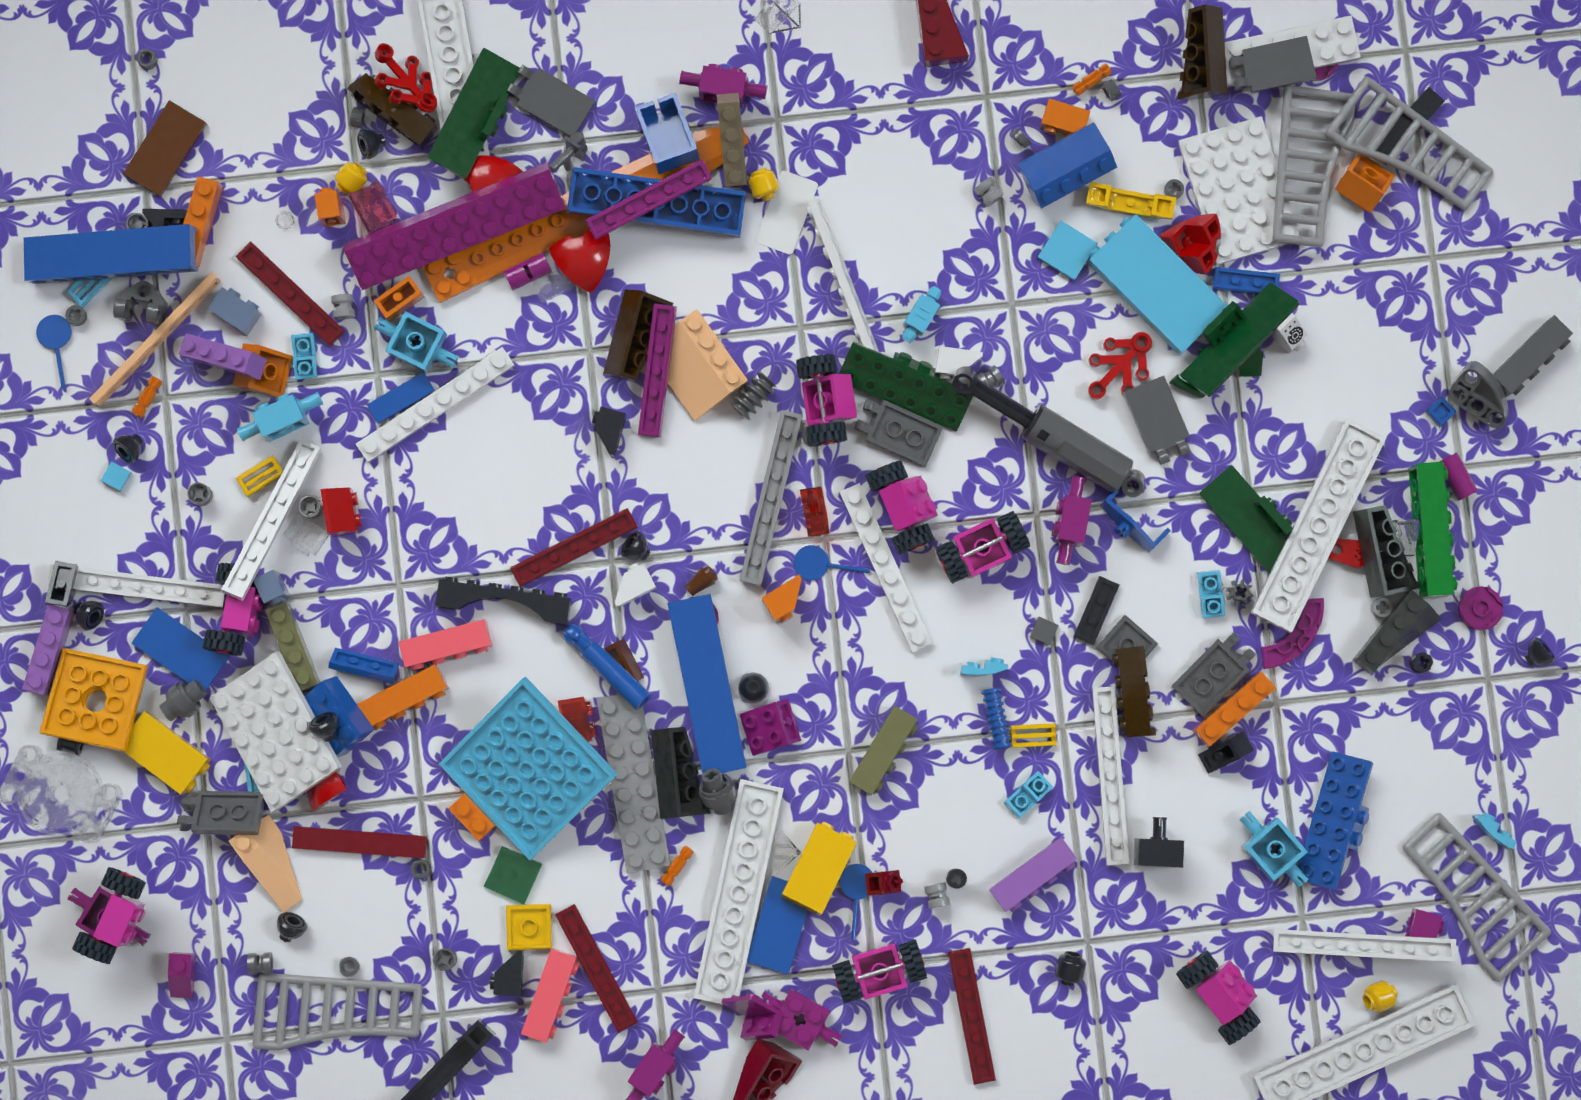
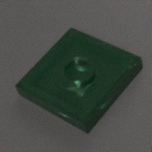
M502 846L484 887L525 905L543 864L533 859L529 861L525 855Z

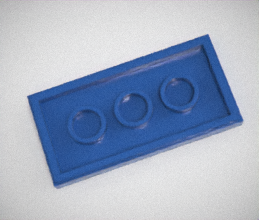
M156 607L131 643L186 682L190 683L197 679L206 691L230 658L226 654L204 650L202 648L204 642L202 637L158 607Z
M771 876L749 949L747 962L789 975L808 910L781 897L788 881Z

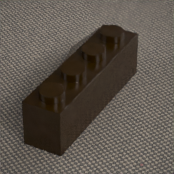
M1207 4L1188 10L1185 38L1188 39L1187 47L1183 50L1182 57L1185 59L1184 72L1180 73L1179 80L1182 81L1181 92H1178L1177 99H1205L1228 94L1223 9Z
M365 73L348 86L347 89L354 100L421 149L424 148L438 129L436 124H434L436 120L427 113L422 115L418 112V107L415 104L402 101L400 104L391 103L389 95L394 88L390 87L388 90L386 87H377L374 83L377 76L374 74L371 77Z
M625 289L603 374L620 380H637L647 359L646 353L649 348L654 304L673 306V302L642 290Z
M1144 646L1117 648L1115 653L1112 654L1113 667H1117L1118 674L1114 676L1115 688L1119 689L1120 697L1117 698L1118 711H1122V720H1119L1120 732L1124 733V737L1156 735L1155 727L1151 728L1150 721L1154 717L1153 708H1151V704H1148L1147 700L1150 699V687L1148 681L1145 682V677L1148 676Z

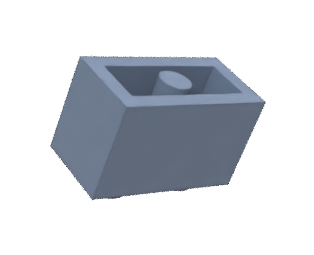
M222 287L208 307V310L248 336L262 315L258 311L259 306L249 299L247 302L239 298L241 294L234 289L229 288V290H226Z
M271 570L254 579L264 604L276 606L287 602L286 599L291 597L281 574L275 570Z

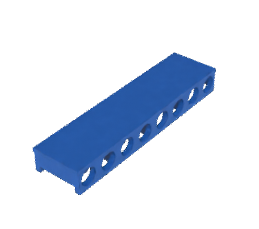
M574 167V170H572L567 213L592 217L661 181V179ZM701 185L635 219L632 223L740 238L746 192Z
M190 224L23 237L24 281L33 284L198 272L195 262V232H197V228Z
M711 594L668 602L667 605L702 774L709 769H719L721 773L747 768Z

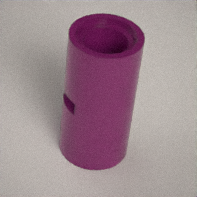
M540 253L503 272L512 291L552 273V270L544 254Z
M1457 452L1439 461L1444 463V467H1447V481L1458 501L1478 491Z

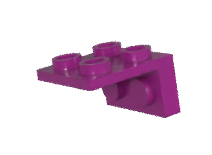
M789 699L773 702L740 714L753 756L802 741Z
M746 994V996L741 997L732 995L731 998H723L721 1001L723 1005L745 1016L740 1038L746 1041L777 1038L783 1012L776 1009L774 1004L759 1000L760 997L755 994Z

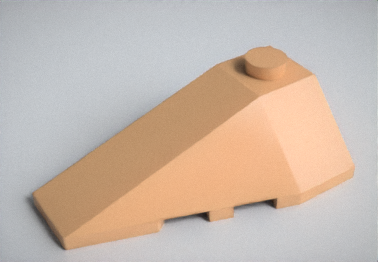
M270 815L261 819L259 835H236L229 840V843L283 913L302 900L290 863V857L286 850L283 834Z

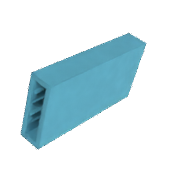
M1137 214L1132 218L1128 216L1120 223L1122 228L1117 233L1112 231L1104 239L1106 242L1101 248L1097 246L1088 255L1090 259L1087 264L1180 356L1203 334L1202 332L1227 305Z

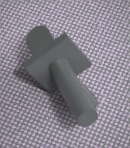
M575 132L570 138L567 136L563 137L566 150L549 165L552 172L557 171L562 165L566 171L572 170L573 165L570 158L573 155L582 162L585 160L584 154L588 151V147L582 132Z

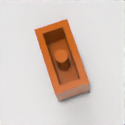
M1049 98L1040 128L1044 129L1045 133L1051 135L1059 133L1065 135V138L1086 127L1091 111Z
M323 188L319 190L320 193H314L318 220L324 227L346 224L342 198L336 190Z
M409 275L376 298L374 302L385 318L391 322L425 296Z
M466 793L448 808L478 841H482L496 827L495 823Z

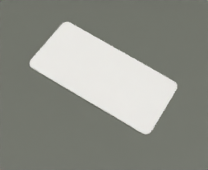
M781 171L777 180L780 188L774 193L775 197L769 201L755 240L759 244L786 254H792L808 214L807 207H809L807 200L814 198L818 184L815 181L788 171Z

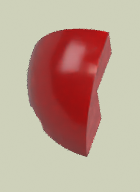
M478 155L464 181L470 184V188L474 192L523 171L505 159L495 156Z
M1212 213L1189 218L1169 228L1159 238L1192 271L1206 275L1213 267L1218 253L1215 252L1217 240L1221 239L1218 216Z
M591 231L584 232V236L574 239L569 235L554 243L549 248V251L558 268L570 281L581 289L593 293L602 280L608 265L610 236L607 234L595 240Z
M340 769L307 791L309 805L313 813L329 804L328 802L349 790L339 773Z

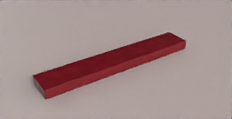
M251 241L238 253L236 258L330 347L346 332Z
M626 508L510 567L519 587H523L638 527L629 509Z
M294 826L292 848L426 858L427 836Z
M573 904L555 914L617 1032L619 1033L637 1023L638 1021L576 905Z
M965 948L949 951L948 955L973 1084L996 1081L971 949Z

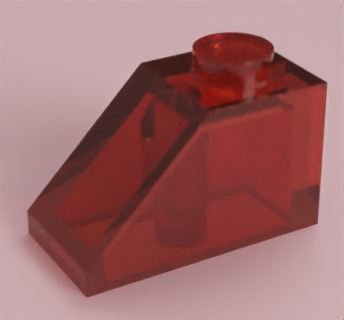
M822 487L801 489L800 495L808 537L830 534Z

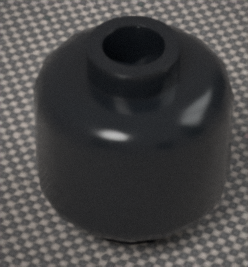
M1066 951L1065 954L1060 955L1058 958L1055 975L1061 980L1062 984L1074 986V983H1079L1084 978L1086 961L1080 953Z

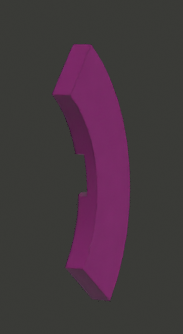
M1324 598L1308 599L1292 633L1274 645L1261 647L1263 669L1286 664L1309 647L1322 623Z

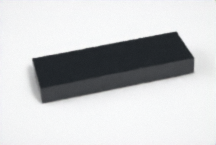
M1101 576L1098 577L1073 637L1091 645L1095 644L1120 584Z

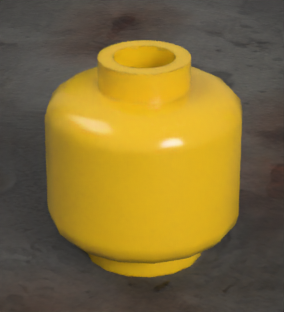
M355 161L353 163H345L335 174V180L338 183L336 185L337 189L343 194L358 193L367 182V171Z
M762 168L750 174L751 177L747 182L755 199L762 198L763 202L775 197L774 193L780 187L772 170Z
M1381 980L1367 986L1362 997L1368 1010L1381 1013L1395 1006L1398 993L1393 985Z

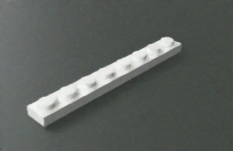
M816 197L807 200L809 216L811 219H815L817 224L815 232L825 245L823 247L824 255L827 260L830 259L833 266L830 268L834 279L839 281V294L842 300L847 302L848 308H846L849 319L854 320L856 328H854L855 335L859 341H862L863 346L879 352L821 200Z
M501 347L356 443L357 447L367 462H371L515 367L514 363L503 347Z
M302 439L299 440L222 588L223 593L239 600H244L321 452L319 446Z
M860 483L840 491L842 500L911 652L932 644Z
M50 564L47 586L50 583L54 564ZM78 568L73 587L74 590L223 608L226 594L222 592L224 585L87 568Z
M1115 686L1092 688L1106 865L1129 864Z
M1274 929L1273 952L1455 962L1456 939Z

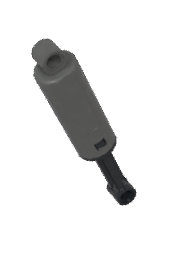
M963 366L956 371L952 381L954 390L960 394L973 395L1022 425L1024 429L1020 438L1110 493H1115L1122 487L1123 493L1128 497H1137L1142 494L1145 476L1141 471L1132 469L1133 460L1042 404H1039L1034 412L980 380L976 372L968 366ZM966 377L970 383H962L959 378ZM1134 480L1139 485L1131 486L1128 482Z

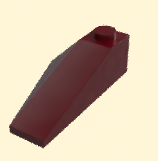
M762 1039L756 1040L746 1057L733 1100H768L769 1098L773 1100L776 1097V1090L783 1083L787 1085L791 1081L802 1060L773 1042Z

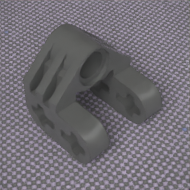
M147 281L137 282L123 292L120 298H116L114 302L113 316L118 320H132L135 300L149 303L146 310L147 323L160 326L166 320L168 303L157 288ZM145 286H149V295L146 297H142V288Z

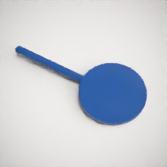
M49 315L39 322L36 335L38 341L44 347L55 349L61 388L64 389L66 386L59 348L68 343L71 338L72 329L70 323L64 317Z
M815 545L801 548L794 558V568L797 574H800L806 580L821 578L827 572L828 567L870 573V569L829 563L826 552Z
M862 864L848 866L840 876L841 890L847 897L854 899L852 942L856 941L858 900L867 897L865 873H873L867 866Z

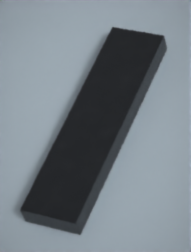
M1428 87L1410 108L1428 120L1445 100ZM1403 114L1376 151L1389 155L1413 120Z

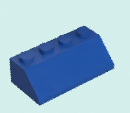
M1094 122L1017 163L1032 200L1041 209L1117 168L1111 149Z

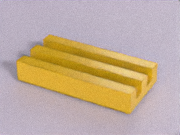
M273 455L238 476L236 480L245 495L250 497L278 480L283 470ZM274 464V466L244 484V479L267 465ZM276 470L278 471V473L261 482L252 489H247L248 487L263 479L264 477L268 476L272 472Z
M1056 724L1011 725L1012 748L1056 746ZM1051 728V732L1016 734V730ZM1051 737V741L1016 743V739Z

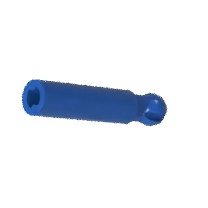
M577 624L565 627L563 630L564 641L574 646L582 654L581 658L632 707L639 710L647 703L652 694L604 648L587 637L582 627Z

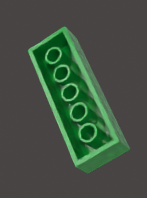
M1443 462L1416 463L1408 468L1417 581H1419L1422 587L1418 589V593L1423 599L1448 597L1454 595V590H1457V579L1453 577L1452 569L1455 568V557L1451 555V546H1453L1454 540L1453 534L1449 533V524L1452 522L1451 512L1447 510L1450 493L1449 489L1445 487V480L1448 479L1447 467H1444Z

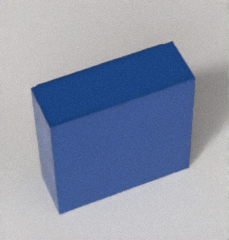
M1442 396L1425 411L1439 427H1442L1457 412Z

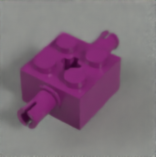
M709 64L708 66L703 65L701 74L681 70L679 84L698 87L700 101L717 104V95L739 93L740 108H743L744 97L746 98V96L766 99L768 85L748 83L747 73L743 72L740 68L731 67L730 70L722 69L720 65Z
M1072 476L1069 495H1065L1062 500L1060 499L1057 502L1055 515H1059V518L1053 524L1051 536L1055 537L1054 542L1060 544L1056 561L1058 564L1070 565L1073 546L1081 547L1085 541L1092 499L1082 498L1085 481L1083 477Z
M99 886L91 898L77 888H74L71 891L73 895H69L67 900L84 909L75 925L94 935L111 895L115 893L109 888ZM136 926L134 930L137 932L134 940L144 946L147 943L145 939H149L151 934Z
M792 988L785 1000L782 999V1001L765 991L763 992L761 997L768 1000V1003L774 1004L776 1009L783 1012L778 1034L808 1051L817 1038L831 1044L833 1047L837 1046L838 1042L830 1037L840 1041L842 1035L825 1026L824 1022L830 1013L828 1008ZM804 1014L805 1023L795 1024L796 1019L794 1016Z
M673 1029V1032L663 1045L654 1041L627 1081L634 1088L626 1100H642L645 1095L650 1097L652 1093L657 1095L664 1084L662 1078L665 1074L670 1076L677 1065L675 1062L677 1056L674 1052L685 1038L683 1034Z

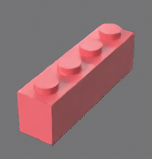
M485 619L399 641L405 668H411V671L423 669L424 664L430 662L433 665L445 663L446 658L453 656L454 660L467 657V653L475 651L476 654L488 652V647L493 646Z
M554 948L550 950L521 1032L522 1035L545 1043L548 1042L549 1038H554L557 1026H554L556 1017L561 1018L565 1005L561 1004L563 997H568L572 984L569 983L571 974L576 975L580 964L576 962L577 956Z

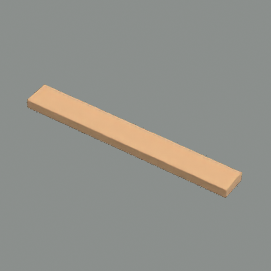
M211 272L89 399L95 405L101 407L221 283V280Z

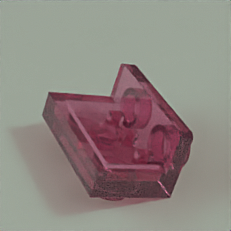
M377 180L373 181L370 186L349 195V199L368 234L392 225L397 219L394 206L389 203L385 189L379 185Z

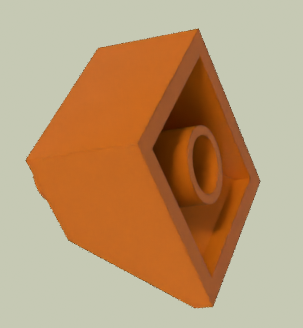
M1357 154L1334 189L1341 196L1355 202L1359 208L1371 213L1387 191L1395 175L1367 156Z
M243 343V350L266 358L267 362L260 380L236 373L233 386L273 397L284 395L293 356L261 345Z
M800 574L762 597V602L775 623L780 621L783 624L793 618L792 613L795 611L802 582Z

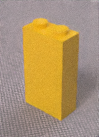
M144 711L133 725L125 753L180 795H185L186 792L190 794L197 785L195 781L199 775L203 776L209 770L211 765L208 763L211 761V758L150 712Z
M817 822L781 894V897L819 916L822 915L857 844L853 840L854 837L846 832L840 834L834 831V827L826 822L821 824Z

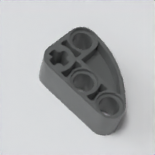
M1477 361L1468 362L1453 381L1449 390L1450 400L1492 428L1502 427L1508 416L1509 409L1500 383L1481 363ZM1468 372L1476 373L1477 377L1470 376ZM1479 400L1483 405H1477L1474 401ZM1497 412L1502 417H1495L1492 413Z

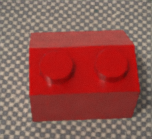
M350 487L320 489L327 533L333 537L360 533L359 527H362V520L360 514L356 513L355 505H359L357 492H353V489Z

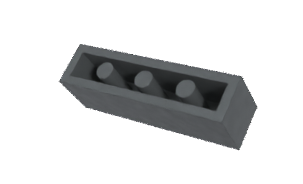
M1555 315L1550 317L1493 373L1506 397L1512 393L1516 396L1525 387L1522 383L1527 378L1531 381L1540 372L1538 368L1543 363L1547 365L1555 358L1553 353L1558 348L1562 350L1571 342L1568 338L1573 332Z

